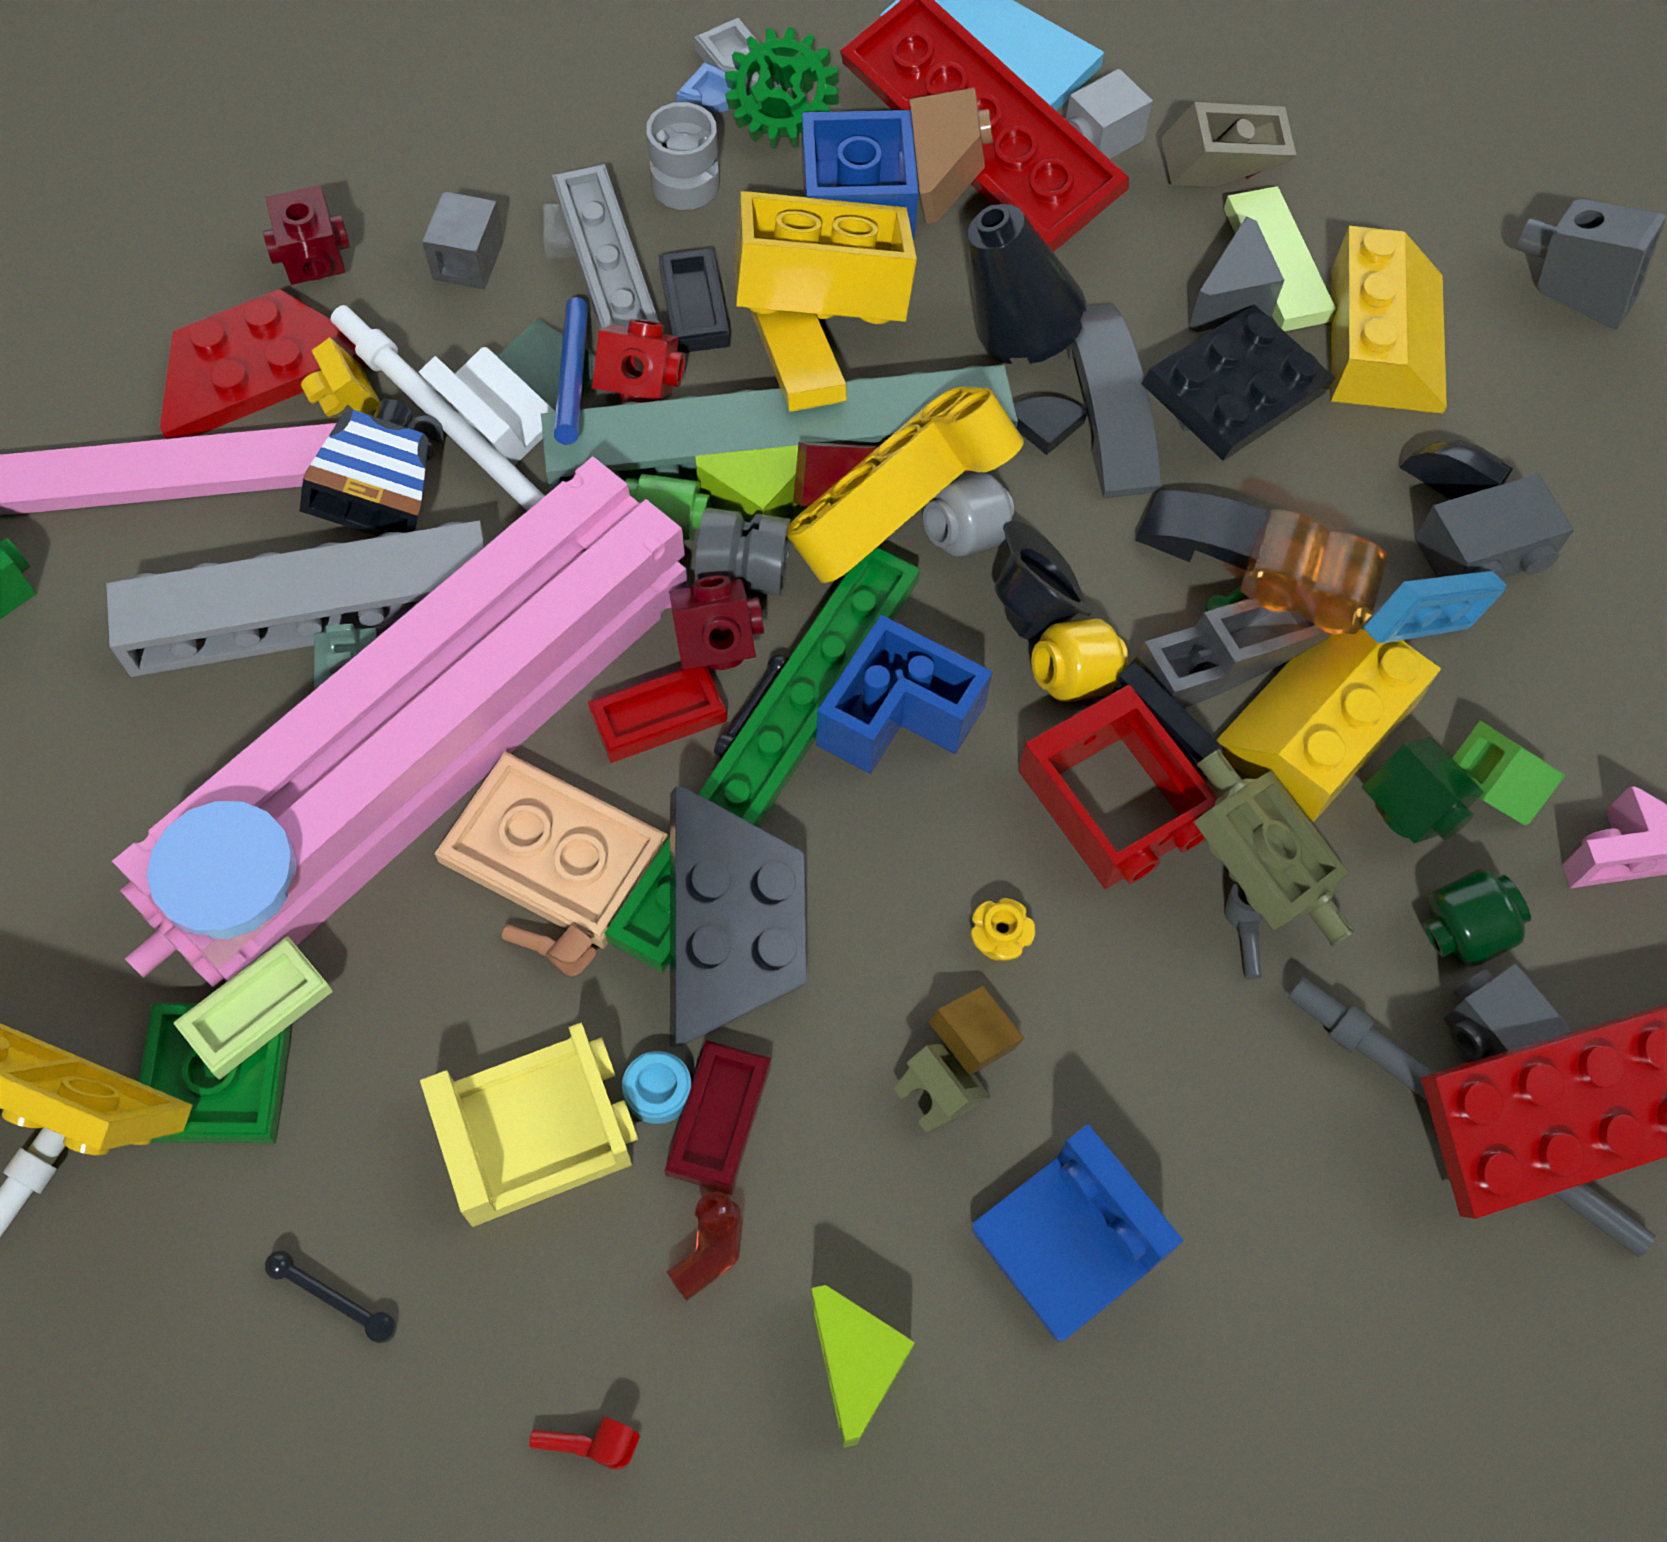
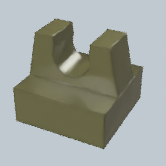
M945 1043L926 1045L906 1062L909 1069L893 1088L901 1100L914 1097L921 1089L926 1090L932 1098L931 1110L918 1121L926 1133L936 1131L964 1115L972 1114L991 1097L974 1074L969 1076Z

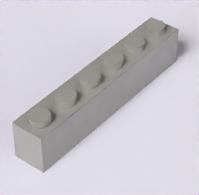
M480 520L467 523L448 522L437 528L408 533L388 532L377 538L348 543L329 542L321 544L316 548L282 554L274 552L263 553L252 559L223 564L203 563L192 569L163 574L144 573L135 575L127 580L106 583L110 648L129 676L135 677L314 646V633L326 632V626L352 623L355 630L377 628L378 633L382 634L487 546Z

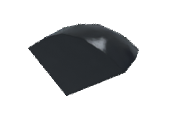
M1462 440L1434 442L1416 450L1399 467L1451 500L1502 485L1513 470L1512 467L1503 463L1502 459L1484 448Z

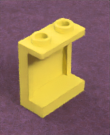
M582 1022L569 1027L571 1038L455 1082L447 1070L420 1080L460 1211L472 1227L632 1166L626 1144L638 1140L634 1125L624 1100L611 1105L603 1084L604 1080L615 1077L611 1061L602 1037L589 1042Z

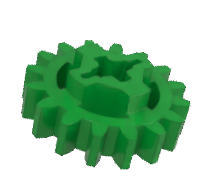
M770 27L766 28L765 42L759 44L751 36L746 39L749 50L747 55L735 51L732 54L733 64L737 71L725 72L726 85L732 89L725 96L728 108L737 109L733 114L737 127L741 128L750 123L749 134L752 141L756 142L765 133L769 135L771 148H777L781 137H788L791 146L795 148L798 147L799 143L798 134L802 133V112H831L827 105L839 103L838 88L833 86L839 82L837 67L828 66L831 60L830 51L827 47L814 52V35L809 33L799 42L795 40L794 27H788L784 38L777 39L773 29ZM757 72L759 75L758 82L750 87L751 94L748 95L749 82L753 74ZM772 78L777 85L780 84L785 90L791 88L793 98L779 86L773 88ZM817 80V90L809 105L806 102L805 96L806 93L813 89V82Z

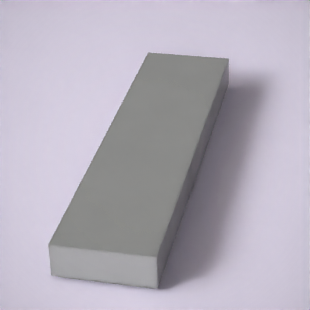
M605 164L552 175L553 188L599 328L602 329L610 325L628 327L629 319H641L659 323Z

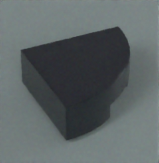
M1048 396L1029 398L1014 404L1018 421L1017 430L1046 455L1085 423L1088 412L1074 402Z

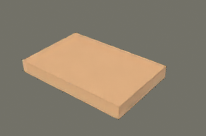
M505 751L434 854L438 862L566 930L569 926L578 928L591 939L592 944L605 949L608 944L605 931L669 838V835Z

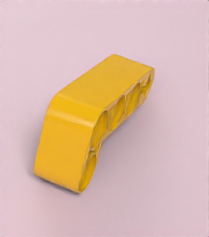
M963 386L950 389L926 405L800 513L788 526L786 536L821 583L834 581L855 567L965 470L982 473L998 468L1020 451L1024 444V439L992 390Z

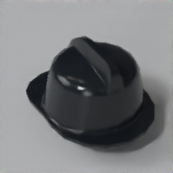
M1010 521L1004 527L1005 537L1011 554L996 582L995 592L999 600L1005 605L1007 620L1019 637L1028 640L1037 633L1044 632L1052 624L1070 621L1078 613L1090 616L1093 611L1084 600L1077 578L1060 552L1033 528L1017 521Z

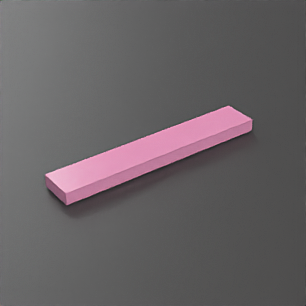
M337 423L0 455V516L302 487L306 470Z

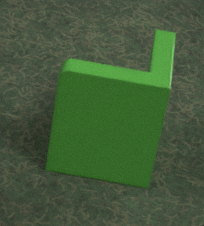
M1481 720L1452 758L1484 791L1479 797L1481 800L1523 825H1528L1566 776Z

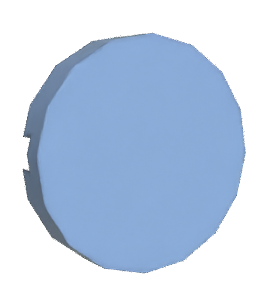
M214 801L188 810L166 827L151 850L147 880L153 901L178 929L189 934L193 932L197 935H208L211 939H231L257 930L280 911L288 897L286 891L291 884L292 876L295 879L297 861L290 838L267 811L244 801Z

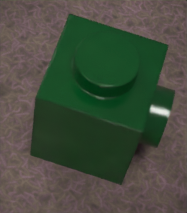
M1431 737L1403 743L1361 787L1383 810L1382 817L1385 823L1395 833L1404 838H1409L1414 844L1436 836H1440L1442 840H1447L1455 835L1473 818L1474 814L1468 808L1484 793Z

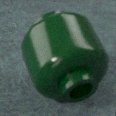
M1480 869L1430 894L1428 904L1431 918L1423 922V928L1430 943L1441 957L1452 953L1461 963L1473 967L1481 965L1519 946L1525 938L1524 924L1531 921V914L1521 892L1509 877L1502 875L1497 878L1487 870Z

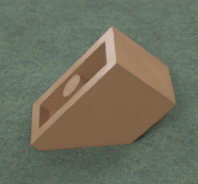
M975 88L910 99L919 190L926 224L937 223L985 168L982 145L993 143L989 109L978 111Z

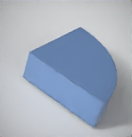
M704 62L676 93V102H690L700 105L711 114L729 110L725 94L732 89L726 85L725 71Z

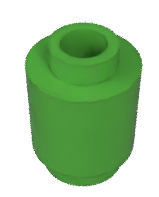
M642 474L640 479L627 478L625 480L628 484L629 495L639 503L647 499L682 528L683 540L693 541L696 530L700 528L705 508H710V495L701 494L699 481Z

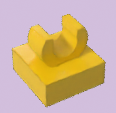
M330 337L311 350L322 371L308 375L300 384L309 402L314 404L319 401L325 415L328 417L340 413L347 404L355 411L367 415L377 409L380 400L362 366Z

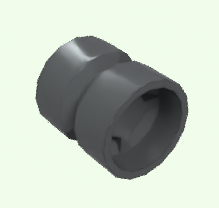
M705 508L697 540L695 581L709 576H727L730 578V581L742 579L747 592L781 596L788 566L790 540L786 534L791 519L756 514L751 522H745L740 512Z

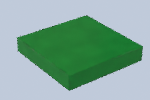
M152 1003L138 1082L193 1106L183 1132L154 1138L151 1140V1143H276L292 1024L219 1080L174 1025L177 1019L199 1003Z

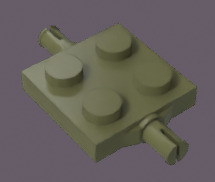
M1220 749L1200 761L1197 766L1201 768L1221 796L1217 798L1215 806L1195 820L1194 823L1205 837L1206 844L1212 854L1223 861L1243 888L1251 907L1265 918L1274 931L1296 916H1306L1309 914L1329 940L1331 946L1338 944L1356 931L1350 926L1331 900L1336 885L1350 873L1274 772L1270 770L1258 779L1241 780Z

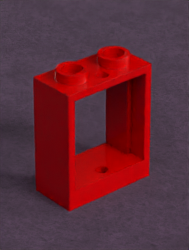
M1130 684L1026 742L1018 769L1021 776L1104 889L1109 888L1122 879H1125L1128 884H1133L1150 874L1159 865L1160 860L1158 858L1176 847L1181 853H1184L1203 842L1205 837L1194 821L1213 808L1218 798ZM1121 739L1179 816L1117 852L1060 774Z

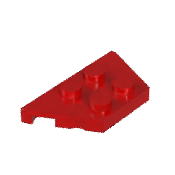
M278 289L173 331L160 429L165 439L199 436L303 393L304 391L300 384L304 378L314 372L322 371L311 350L329 337L352 356L362 368L368 365L356 354V345L331 322V319Z

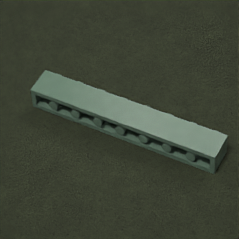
M1005 365L969 366L959 370L930 373L912 372L902 376L873 379L855 378L845 381L847 401L798 411H789L780 388L759 391L741 390L731 394L702 397L683 396L674 400L645 403L626 402L617 406L580 409L578 439L570 445L561 444L554 437L556 412L541 413L545 466L550 492L561 482L572 480L575 476V471L592 456L624 482L627 478L640 479L642 474L697 481L696 455L798 445V442L880 446L939 395L961 386L992 390L1015 427H1017L1018 421Z

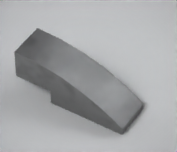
M1300 583L1204 612L1194 627L1145 641L1130 666L1134 662L1137 665L1139 664L1184 709L1224 693L1291 660L1328 639L1334 630L1305 585Z

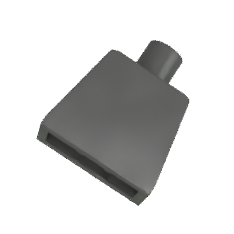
M1578 199L1573 201L1557 226L1530 218L1519 237L1517 250L1545 259L1537 285L1541 293L1617 330L1640 295L1667 215L1587 199Z

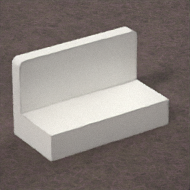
M487 347L481 348L455 374L436 356L419 371L426 382L514 466L543 439L541 413L556 412Z

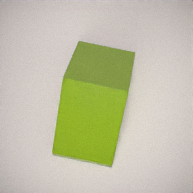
M798 445L696 455L697 481L700 482L701 494L710 495V507L713 509L740 512L745 522H751L756 514L786 518L798 505L793 502Z
M827 1285L811 1288V1304L843 1448L857 1445L909 1357L915 1342Z

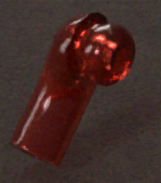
M709 1192L698 1201L695 1207V1216L698 1218L696 1250L666 1271L686 1302L730 1270L740 1257L743 1217L739 1206L731 1201L730 1197L723 1192Z

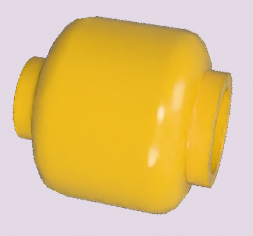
M1083 619L1055 623L1043 632L1040 641L1033 648L1031 658L1032 671L1038 685L1058 701L1075 702L1100 698L1112 693L1114 687L1119 684L1117 678L1127 667L1128 652L1124 641L1118 637L1113 627L1102 619Z

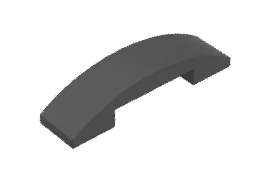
M1113 303L1087 306L1086 312H1083L1080 320L1082 329L1078 337L1066 347L1069 360H1076L1095 436L1091 452L1103 498L1158 492L1162 484L1155 426L1148 390L1141 384L1144 380V374L1132 336L1123 316Z

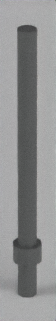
M1305 977L1301 978L1288 995V999L1331 1030L1328 1037L1350 1053L1356 1048L1427 1101L1421 1077L1433 1074V1071L1371 1027L1375 1020L1353 1004L1347 1009ZM1587 1184L1553 1194L1637 1257L1645 1254L1655 1240V1234Z

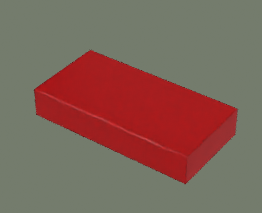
M707 666L685 670L680 669L588 702L591 717L610 763L727 722L726 709Z

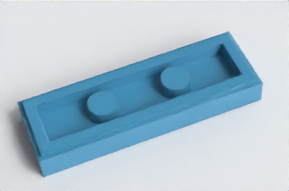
M1493 571L1404 581L1363 628L1377 643H1389L1470 629L1506 591L1505 587L1507 585Z

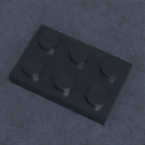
M1253 305L1151 367L1141 384L1224 461L1325 394L1335 377L1318 362L1315 356L1304 350L1282 330L1273 318L1266 315L1256 305Z

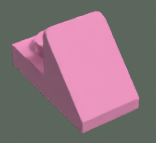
M1635 786L1628 787L1607 809V817L1612 829L1597 831L1584 837L1581 840L1582 845L1562 864L1570 888L1667 875V804Z

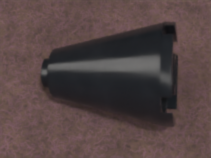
M1010 204L986 207L971 221L967 232L978 338L986 353L1001 363L1012 364L1010 358L1026 357L1030 364L1043 362L1062 352L1078 337L1082 329L1080 320L1087 308L1083 291L1018 207Z

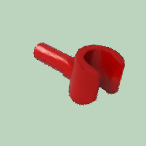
M603 1416L593 1439L581 1434L533 1429L530 1435L529 1446L531 1449L576 1454V1456L587 1457L610 1469L620 1470L631 1461L640 1439V1434L623 1423Z

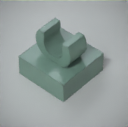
M351 623L326 626V632L314 633L315 690L380 636L377 628L355 630Z

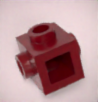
M321 185L265 197L272 224V229L263 231L267 251L273 265L283 263L291 285L346 273L340 250L350 248L347 232L341 214L331 216Z
M709 576L694 582L693 587L669 591L682 670L703 666L713 670H726L740 665L744 659L756 658L753 636L764 634L761 608L758 597L747 599L742 579L730 581V578L727 576Z

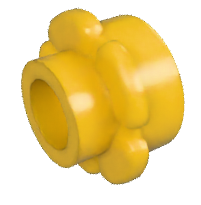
M1003 898L998 903L986 901L979 905L973 913L972 921L975 923V926L971 929V938L974 945L988 958L997 961L1012 960L1022 954L1024 946L1032 944L1036 933L1034 921L1031 918H1027L1025 915L1026 908L1016 900ZM1004 923L1008 926L1009 931L1000 933L996 926Z

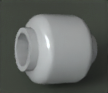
M977 472L956 478L929 501L924 508L923 524L929 539L934 545L955 557L967 556L998 546L1006 539L1004 527L1012 521L1014 504L1009 492L992 475Z

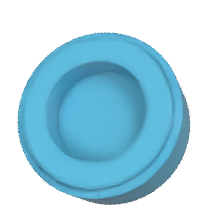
M664 1051L647 1052L637 1057L626 1069L622 1081L623 1095L629 1110L638 1119L650 1124H663L678 1118L684 1111L692 1086L689 1071L683 1061L677 1056Z

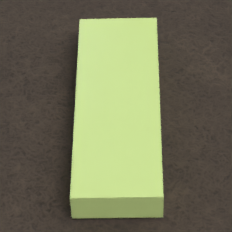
M1275 186L1228 195L1224 210L1235 234L1246 216L1256 220L1285 280L1272 314L1277 325L1282 330L1289 331L1332 322L1336 307L1279 187Z

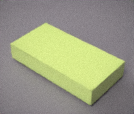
M287 936L177 1019L174 1025L210 1071L220 1080L333 991Z

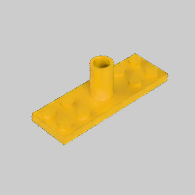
M0 1023V1108L3 1109L2 1117L6 1121L27 1128H47L65 1136L63 1144L66 1147L88 1155H105L109 1152V1149L129 1144L147 1145L154 1138L184 1131L193 1106L192 1104Z

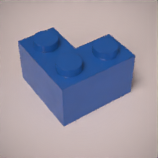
M880 615L817 710L816 746L871 774L902 726L956 755L986 706L993 671Z

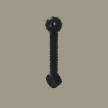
M776 654L769 658L767 674L728 732H724L718 739L714 748V754L723 758L789 660L788 657L783 654Z
M276 1251L267 1257L265 1271L270 1278L275 1280L286 1278L364 1326L367 1337L373 1342L386 1343L394 1337L396 1322L389 1314L384 1312L372 1314L296 1267L292 1256L288 1252Z

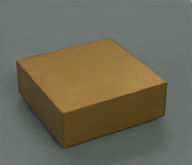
M984 986L941 1007L928 1021L969 1076L1012 1052L1024 1039L1023 1035Z

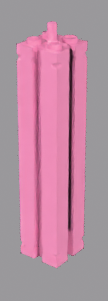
M592 456L575 471V476L572 480L561 482L150 828L148 836L144 841L131 844L112 860L115 866L130 881L119 891L156 930L124 959L145 978L174 951L178 950L185 957V960L214 988L223 979L228 982L287 936L296 946L301 943L489 774L505 751L511 754L661 619L662 612L667 608H671L669 591L688 588L686 568L678 562L685 555L682 528L647 499L642 503L637 502L629 495L628 484ZM214 801H244L267 811L290 838L297 861L295 879L292 876L291 884L286 891L288 897L280 911L257 930L231 939H211L208 935H197L193 932L189 934L178 929L153 901L147 880L151 850L166 827L188 810Z

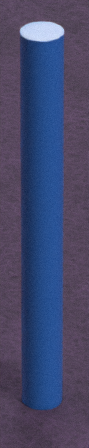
M578 297L569 299L565 308L554 426L555 439L564 445L576 442L579 432L588 305L583 299Z

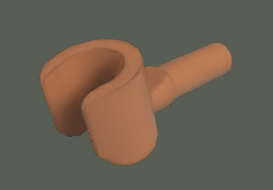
M509 924L502 931L503 940L546 956L560 971L571 977L580 974L597 955V950L591 947V939L574 926H569L556 942L547 936H541Z

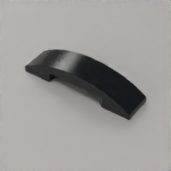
M1158 490L1135 540L1187 562L1191 561L1196 550L1286 587L1303 583L1325 617L1351 628L1360 627L1379 580V577L1369 567L1351 553L1297 522L1250 504L1198 492Z

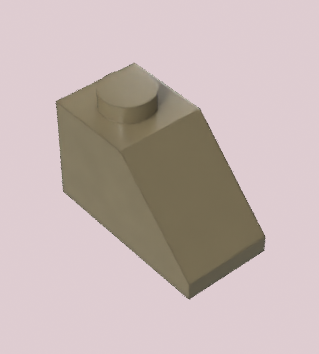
M1194 102L1161 137L1172 186L1218 187L1289 162L1296 156L1285 106Z

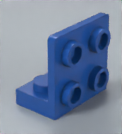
M1089 1124L1066 1140L1055 1160L978 1218L972 1225V1233L1057 1342L1065 1341L1165 1260L1184 1241Z

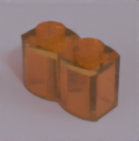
M1272 509L1257 532L1240 591L1251 599L1256 600L1261 607L1267 610L1298 612L1325 632L1332 634H1356L1373 614L1388 553L1377 544L1362 537L1342 532H1330L1319 522L1304 515Z

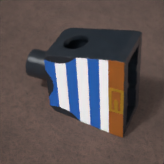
M385 399L378 403L374 417L355 410L345 411L305 472L299 512L375 536L388 532L408 533L416 531L421 508L429 438L422 432L408 428L412 419L411 410L399 401Z

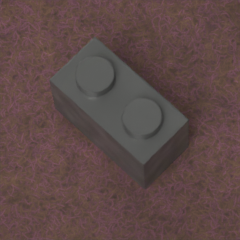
M1538 473L1433 505L1415 539L1437 577L1493 571L1502 580L1506 576L1522 571L1527 575H1533L1552 566L1559 559L1558 552L1574 529Z

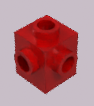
M629 319L628 327L610 325L599 329L592 388L620 393V402L622 403L654 402V400L665 398L672 393L673 387L680 386L683 378L685 355L682 352H677L679 336L663 334V324L641 319Z

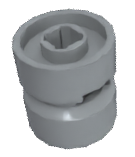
M673 102L661 106L651 114L646 123L648 157L651 160L650 178L652 191L657 200L665 206L677 210H693L705 206L715 198L719 190L716 121L705 108L690 102Z

